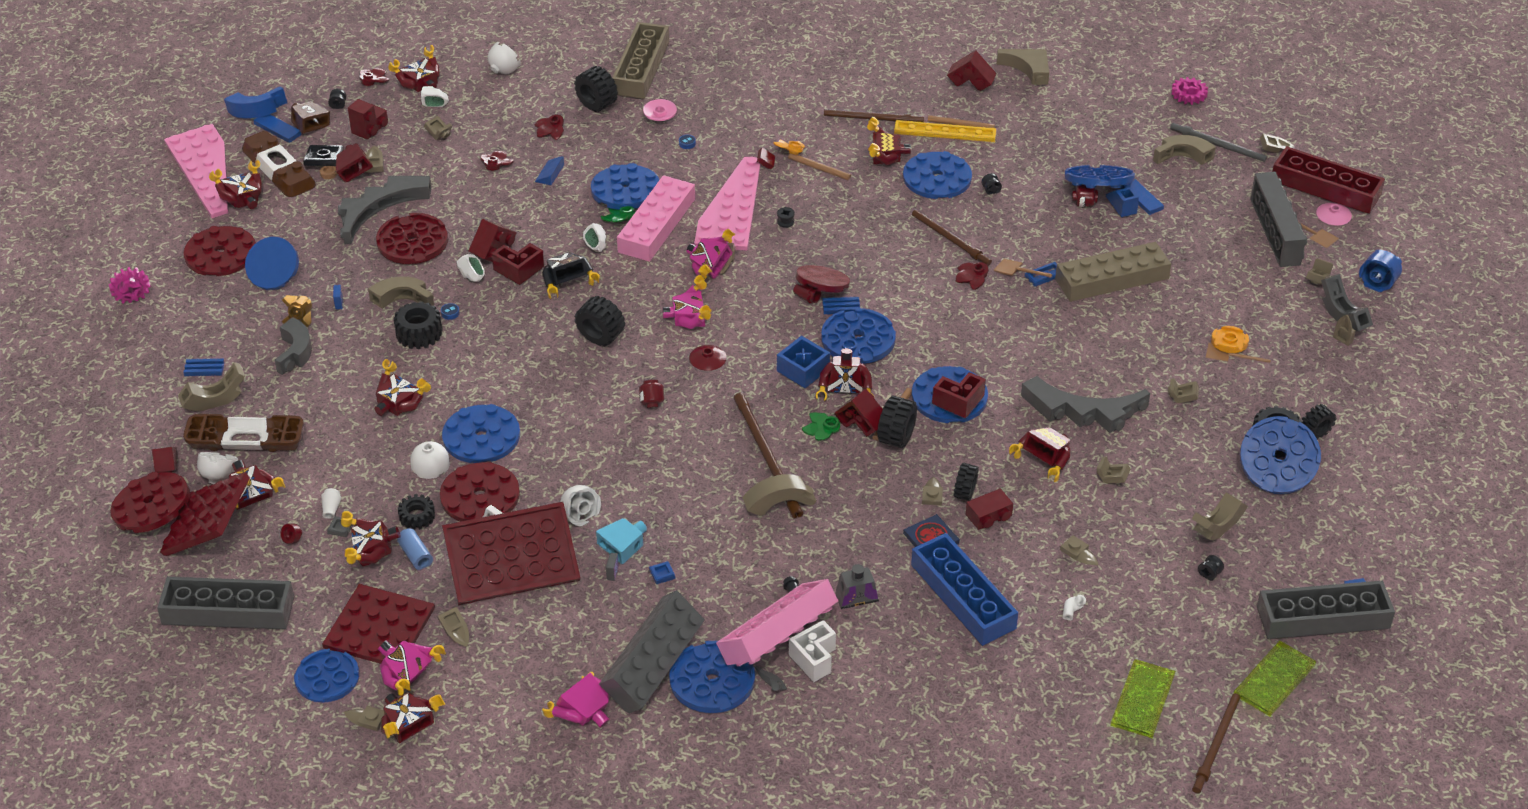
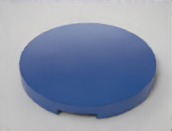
M267 237L258 241L249 250L245 260V270L250 281L256 286L267 290H276L284 287L296 275L299 266L297 251L292 244L280 237Z
M330 649L319 650L306 656L294 674L297 691L304 698L314 702H332L341 699L355 688L359 680V668L356 660L346 652L330 651Z

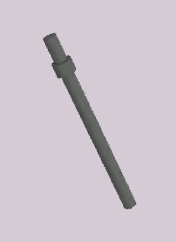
M1175 123L1171 124L1170 129L1178 131L1182 135L1196 136L1214 145L1263 162L1267 159L1266 155L1192 130V127L1186 125L1184 127Z

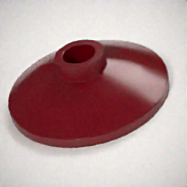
M714 345L699 346L689 356L690 363L695 368L704 371H712L722 367L727 359L724 350Z

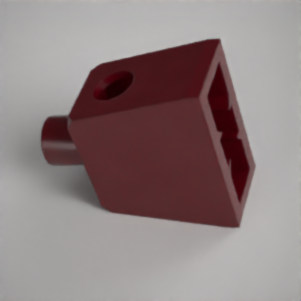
M357 143L347 145L345 150L336 156V172L344 182L351 181L373 167L368 156Z

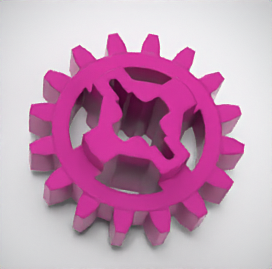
M1186 77V79L1180 78V81L1175 80V83L1172 84L1171 95H1174L1173 98L1178 99V102L1184 101V104H1187V102H1190L1191 105H1193V102L1199 104L1200 101L1204 102L1205 98H1207L1208 87H1206V83H1201V80H1196L1194 77L1192 79H1189V77Z
M130 267L127 268V271L120 269V274L115 272V278H110L109 289L111 296H114L116 301L121 299L123 304L126 301L132 303V300L139 301L138 298L140 297L144 299V293H149L148 288L151 287L148 275H145L143 270L139 272L138 268H135L133 271Z

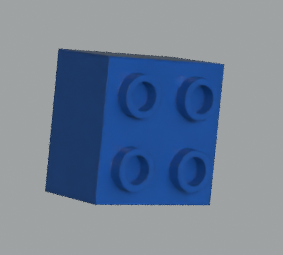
M800 336L777 354V372L806 388L820 377L821 371L830 362V352L807 338Z

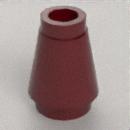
M796 284L793 289L794 294L810 304L812 302L817 303L820 300L821 291H818V288L810 285Z

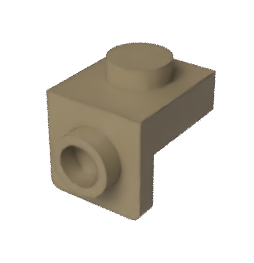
M439 116L434 117L424 125L425 129L435 140L447 138L451 134L450 131L453 126L451 123L446 125Z
M1319 258L1315 259L1313 268L1308 271L1306 278L1310 279V282L1313 284L1321 285V280L1330 277L1333 263Z
M1175 378L1170 379V386H1168V393L1170 397H1173L1175 403L1190 402L1198 399L1199 385L1197 381L1178 385Z
M1102 457L1097 466V474L1102 482L1107 484L1125 483L1131 470L1128 464L1110 465L1107 457Z

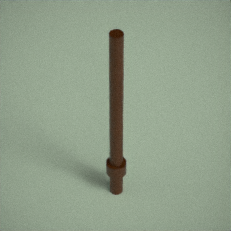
M824 109V116L871 119L874 117L877 120L924 122L923 116H911V114L905 113L904 115Z
M914 210L912 212V216L968 252L973 259H978L987 264V266L992 263V260L985 256L978 248L971 247L919 211Z
M1236 693L1232 694L1203 765L1198 768L1196 773L1197 779L1192 788L1194 793H1201L1204 783L1209 780L1211 775L1210 769L1241 698Z

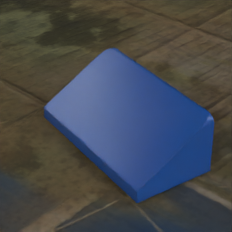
M561 156L548 160L535 182L552 185L564 166V157Z

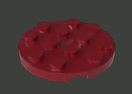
M409 213V216L393 217L379 228L376 235L377 248L383 257L392 262L418 264L429 261L443 252L448 243V232L445 224L432 215Z
M211 226L209 229L194 234L184 248V259L187 266L198 274L204 276L216 275V277L226 276L245 268L247 254L256 242L254 237L243 228Z
M492 462L473 463L458 467L446 477L440 488V501L444 511L450 517L460 522L482 518L486 508L490 505L502 513L511 512L517 505L520 497L519 483L515 475L507 468ZM477 491H484V492H485L484 494H479V495H476V494H475V492H477Z
M151 472L147 476L130 481L128 486L115 497L111 505V517L115 525L123 531L127 529L133 530L134 533H142L157 529L175 519L179 515L178 511L182 506H187L190 499V489L185 479L176 473Z

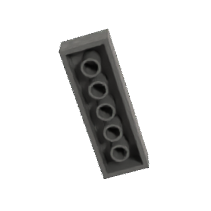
M1276 172L1255 173L1250 200L1279 267L1301 266L1302 259H1304V247L1307 245V236L1302 231V225L1297 220V214L1292 209L1291 201L1287 198V193L1282 187L1281 179L1278 178Z
M167 576L157 609L162 625L286 629L294 601L291 581Z
M1383 580L1260 591L1257 603V610L1267 639L1390 629L1395 615L1394 607Z
M677 590L663 596L599 685L625 712L632 713L642 709L705 619Z

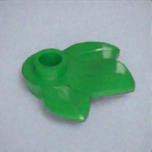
M631 206L621 207L620 210L608 208L611 214L601 216V219L607 222L629 221L635 214V211Z
M813 412L809 413L812 423L802 427V431L805 434L815 435V440H825L831 434L840 430V422L834 416Z

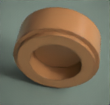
M322 167L320 169L321 177L323 179L335 178L337 176L336 167Z

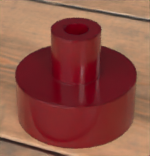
M289 523L283 525L281 528L283 542L293 544L300 540L302 530L297 524Z

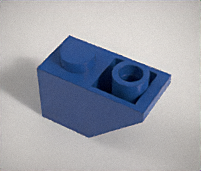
M1132 187L1106 194V198L1120 217L1137 214L1139 196Z

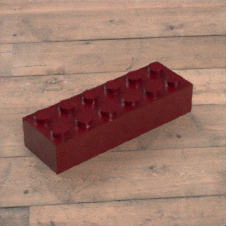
M1288 146L1280 154L1272 172H1276L1284 186L1368 214L1371 213L1382 195L1385 178Z

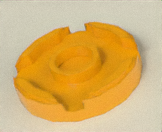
M1223 326L1221 329L1213 331L1211 343L1220 351L1239 353L1248 347L1249 336L1247 333L1245 335L1240 328Z

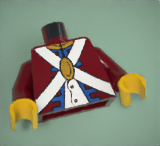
M430 45V52L426 50V47L424 48V55L429 57V59L424 58L401 69H398L400 62L397 59H394V65L391 62L389 63V70L396 73L395 76L402 87L414 89L417 92L422 91V88L425 86L437 87L439 65L436 57H433V45Z
M256 160V167L252 165V161L249 162L248 169L253 174L248 172L219 179L222 176V171L217 169L215 174L212 171L209 174V179L216 183L215 187L220 199L229 202L235 208L248 206L249 209L256 208L262 191L261 177L257 171L260 167V161Z
M842 349L841 356H834L832 362L827 363L823 368L818 384L820 389L815 394L816 399H818V393L823 392L825 395L824 400H826L827 393L825 388H827V392L860 393L866 388L871 393L873 389L872 375L866 365L861 363L859 357H852L853 351L851 349Z
M385 359L382 366L386 370L385 373H382L376 390L378 405L374 407L375 412L382 416L389 411L398 416L401 413L416 410L424 397L423 393L429 392L431 385L423 378H420L417 381L416 387L396 374L390 375L391 372L396 370L397 366L393 361L389 366L390 361Z
M238 460L232 464L235 472L231 473L229 478L244 472L250 476L236 506V510L272 497L273 489L277 493L278 487L286 488L281 477L276 478L265 470L258 469L256 465L246 468L243 460Z
M342 512L341 525L343 527H350L351 524L354 525V527H351L353 548L345 549L346 561L349 564H354L356 560H358L361 566L376 564L392 552L391 541L401 537L397 526L387 529L381 520L370 521L357 517L353 519L351 512Z
M394 693L389 694L385 698L387 705L383 708L384 716L381 718V732L387 738L394 735L400 744L434 723L432 710L437 712L439 706L445 705L443 698L440 694L431 697L430 700L415 697L411 693H406L399 698Z

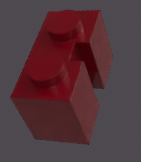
M1001 488L966 502L965 515L978 530L984 527H991L996 520L998 522L1001 520L1006 521L1013 513V502Z

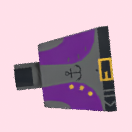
M855 564L852 570L840 574L835 595L841 609L879 602L875 581L868 567L864 568L860 564Z

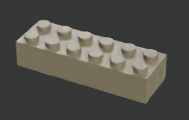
M637 22L612 77L617 85L618 95L645 99L669 44V26Z
M1151 242L1059 263L1056 267L1055 280L1069 302L1167 280L1170 277L1171 262L1157 242Z

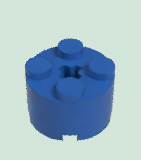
M1378 249L1362 264L1359 270V277L1364 281V286L1377 292L1389 290L1401 276L1402 260L1391 252Z

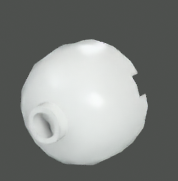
M496 42L488 53L490 69L494 73L501 74L514 72L521 64V61L516 59L517 54L507 45L503 44L501 46L498 45L500 42Z
M429 441L419 444L414 448L410 456L411 470L420 478H437L443 472L445 473L450 466L447 450L437 442Z
M200 452V454L198 453L197 468L202 477L209 479V483L215 484L220 480L228 479L229 475L235 472L232 464L238 461V458L228 454L223 456L215 452Z
M576 485L568 488L560 502L564 503L567 520L576 526H583L589 521L585 520L594 515L597 516L601 508L600 496L595 490L585 485ZM588 513L586 519L580 520V514L585 515Z

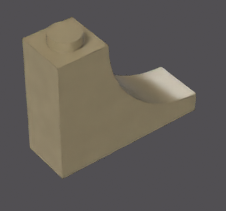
M997 49V65L1010 66L1022 71L1029 77L1032 85H1048L1049 66L1046 49Z

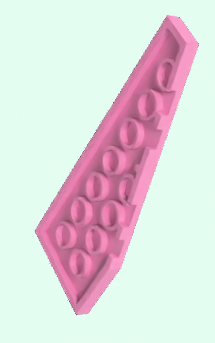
M204 125L203 127L164 139L166 146L210 217L215 218L227 214L228 202L220 199L215 187L216 183L209 179V174L212 171L215 174L217 169L222 171V176L219 179L227 178L225 144L214 125Z
M744 157L698 220L694 245L697 246L702 238L721 237L726 229H730L735 233V236L731 238L732 243L736 246L735 250H748L761 166L757 162V158Z

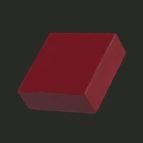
M762 147L758 151L757 162L768 169H772L775 163V155Z

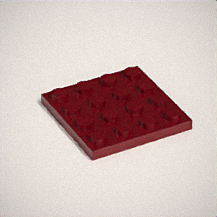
M244 472L239 475H233L226 480H220L213 485L205 486L195 492L191 491L187 506H183L178 511L179 515L171 525V530L163 541L160 553L164 556H169L222 536L250 476Z
M358 584L323 641L322 646L324 649L342 653L346 652L351 656L381 664L385 656L378 650L380 645L386 640L395 648L402 641L415 644L433 613L435 604Z

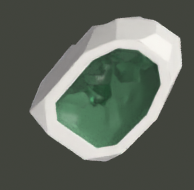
M425 86L421 91V101L424 106L443 107L449 101L446 93L440 89L433 88V86Z
M592 223L583 232L585 243L596 252H601L606 248V232L601 225Z
M467 254L457 261L458 269L463 277L468 278L469 281L479 282L485 275V270L475 255Z

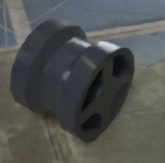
M333 89L330 92L329 106L332 109L344 108L346 93L341 89Z
M987 174L981 180L988 195L999 193L1002 189L996 174Z
M789 207L780 208L777 211V224L783 228L793 226L795 222L794 210Z
M1209 555L1205 562L1198 566L1199 574L1210 581H1213L1217 574L1224 570L1222 560L1215 555Z

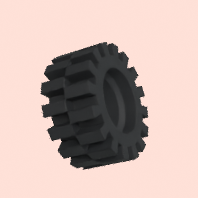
M1323 404L1315 405V408L1312 407L1311 411H1307L1305 413L1306 416L1302 417L1303 424L1313 432L1317 440L1319 437L1322 438L1323 435L1326 436L1327 432L1332 430L1331 426L1335 425L1334 421L1337 419L1336 415Z
M967 463L960 465L954 486L955 498L971 500L977 484L978 466Z
M414 494V497L409 495L407 496L408 500L403 498L402 503L398 504L399 521L407 529L411 526L414 530L416 527H419L420 530L423 525L426 528L429 526L428 523L432 524L433 519H435L433 501L428 496L425 498L422 494L420 497H418V494ZM413 510H423L420 514H410Z

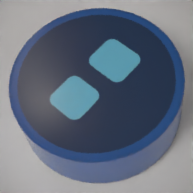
M683 135L679 138V146L683 149H691L696 145V139L692 135Z
M448 303L441 307V316L444 319L452 320L460 314L459 307L456 304Z

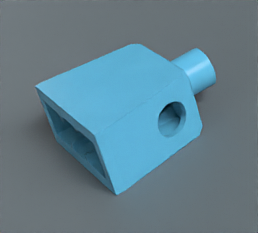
M622 518L596 531L597 544L609 554L618 553V562L624 564L643 546L642 533L647 531V527L642 521L633 525L628 520Z

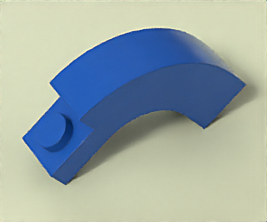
M280 86L258 96H244L237 92L224 98L228 113L238 118L266 116L277 112L276 108L287 103L284 89Z

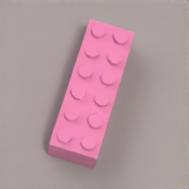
M663 175L617 236L618 253L650 262L694 202L695 184Z
M828 579L802 583L720 639L716 644L727 665L736 664L740 666L747 662L754 664L761 659V655L775 650V645L788 641L792 633L795 634L802 631L805 624L816 621L818 615L832 610V605L837 603L838 599Z

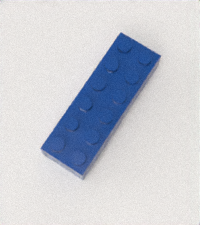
M947 533L912 549V567L982 646L1017 629L1018 611Z

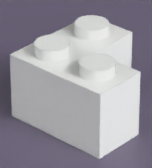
M824 620L789 639V656L813 682L831 673V655L829 653L836 650V633Z

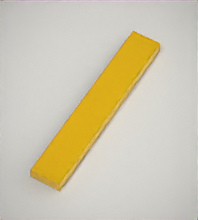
M896 120L894 134L995 142L996 128Z

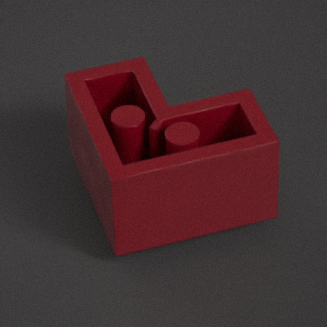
M975 50L953 63L947 76L956 86H960L969 80L977 90L982 91L992 84L997 73Z
M357 99L347 107L351 133L368 140L371 136L376 135L378 130L388 124L387 110L360 99Z
M482 219L468 252L493 262L492 253L503 245L511 247L517 232L500 224Z
M531 243L518 252L503 245L492 253L493 270L519 285L544 267L543 250Z
M970 372L960 383L942 376L933 387L932 404L966 418L984 397L986 379Z
M865 388L834 412V415L846 428L855 422L865 436L868 437L878 430L883 408Z

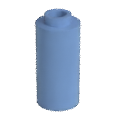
M410 528L402 530L400 532L401 537L397 538V542L415 569L421 570L430 566L433 562V557L415 530Z

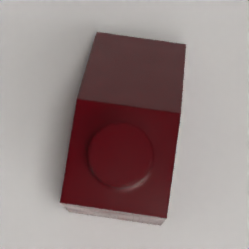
M177 447L152 449L155 472H172L177 470Z

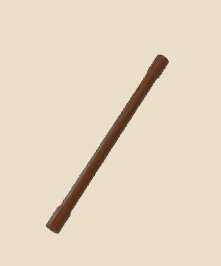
M739 392L735 394L734 400L742 412L772 475H783L744 393ZM785 500L793 519L797 518V516L798 518L803 516L804 513L798 501Z

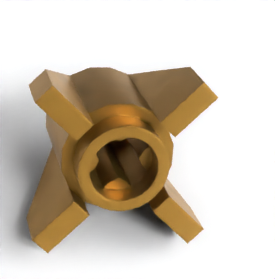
M286 295L282 299L288 307L289 314L282 320L283 323H286L292 317L297 320L301 319L300 321L306 327L312 323V303L309 298Z

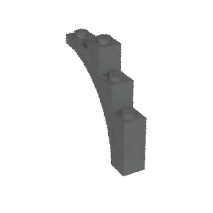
M388 176L384 187H365L361 198H342L341 205H338V215L341 216L343 221L340 236L344 238V244H352L359 228L379 211L402 202L430 199V176Z
M1038 376L1022 383L1021 396L1050 422L1055 419L1059 420L1066 415L1077 426L1082 427L1092 424L1095 420L1109 433L1121 430L1125 425L1126 418L1132 417L1139 410L1144 411L1148 407L1150 393L1146 389L1123 397L1105 399L1073 395L1047 384Z

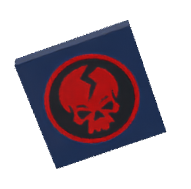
M937 514L903 529V534L914 547L945 533L957 545L960 542V539Z

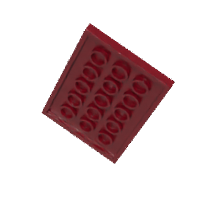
M563 502L442 525L458 605L580 581L581 579Z

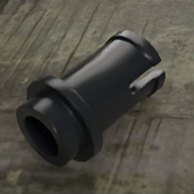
M789 576L783 581V588L788 593L799 586L798 579L793 576Z

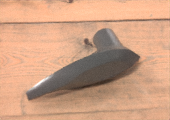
M759 666L755 667L759 676L771 686L772 690H787L786 685L778 676L761 669Z

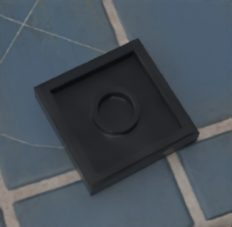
M310 145L303 160L304 166H336V156L344 150V146Z

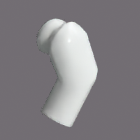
M1077 595L1065 601L1063 619L1072 620L1074 612L1084 606L1086 598L1083 595Z

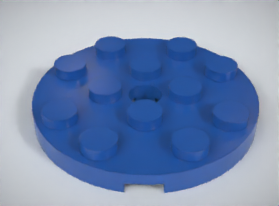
M927 152L917 154V156L911 158L905 164L903 179L905 185L912 192L931 199L952 198L962 194L969 188L972 181V171L963 158L950 154V152Z
M635 163L628 165L614 164L594 176L591 181V194L597 203L607 204L608 208L620 210L621 207L631 206L636 209L641 206L659 182V177L652 170L638 166Z
M1081 165L1067 168L1065 170V179L1072 182L1074 186L1084 184L1086 188H1096V186L1121 188V185H1131L1135 180V173L1131 169L1119 166L1100 165V168H1093L1090 165Z
M854 308V311L844 312L842 310L830 316L823 324L821 340L823 347L830 352L831 356H841V350L848 348L853 351L852 357H859L861 363L866 364L878 361L892 351L895 345L896 331L892 326V322L883 314L870 309Z
M943 366L930 368L915 380L912 386V399L917 404V410L929 419L942 423L959 421L962 423L977 417L983 412L988 401V390L985 385L984 397L966 418L933 405V387L942 376L960 383L969 372L973 373L963 367Z
M494 404L474 405L461 408L446 421L442 430V439L447 452L458 460L468 463L493 462L505 457L517 446L520 439V426L516 417L504 408ZM478 432H486L485 435H484V434L477 435L476 433H478Z
M1283 416L1269 417L1257 422L1246 433L1240 448V462L1245 475L1258 488L1274 494H1290L1303 489L1313 480L1321 462V450L1317 438L1303 423ZM1275 452H1284L1286 458L1284 460L1277 459Z
M705 641V644L695 647L691 645L685 648L670 668V687L674 696L683 705L692 710L703 713L725 712L742 704L753 691L755 685V668L753 665L749 664V662L740 666L736 664L727 665L716 644L718 641ZM714 674L718 677L709 680L707 676Z

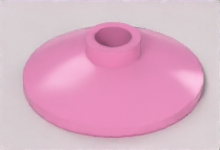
M665 99L652 100L643 108L644 115L654 121L669 120L677 112L676 105Z
M1338 203L1322 204L1316 211L1318 218L1330 225H1344L1352 218L1351 211Z

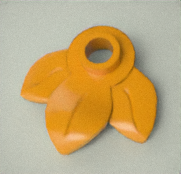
M780 139L779 142H773L777 147L787 149L789 153L794 155L803 152V148H805V145L800 141H789L788 144Z

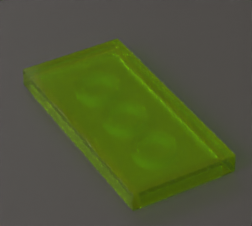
M1279 640L1234 690V693L1240 695L1242 701L1271 717L1315 667L1316 661Z
M1134 659L1110 726L1153 739L1176 671Z

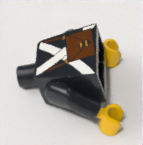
M571 252L547 259V265L542 271L545 285L548 287V298L550 299V294L555 293L557 298L559 296L558 288L554 285L589 275L588 283L593 286L594 280L599 283L600 275L593 272V268L584 256H578Z

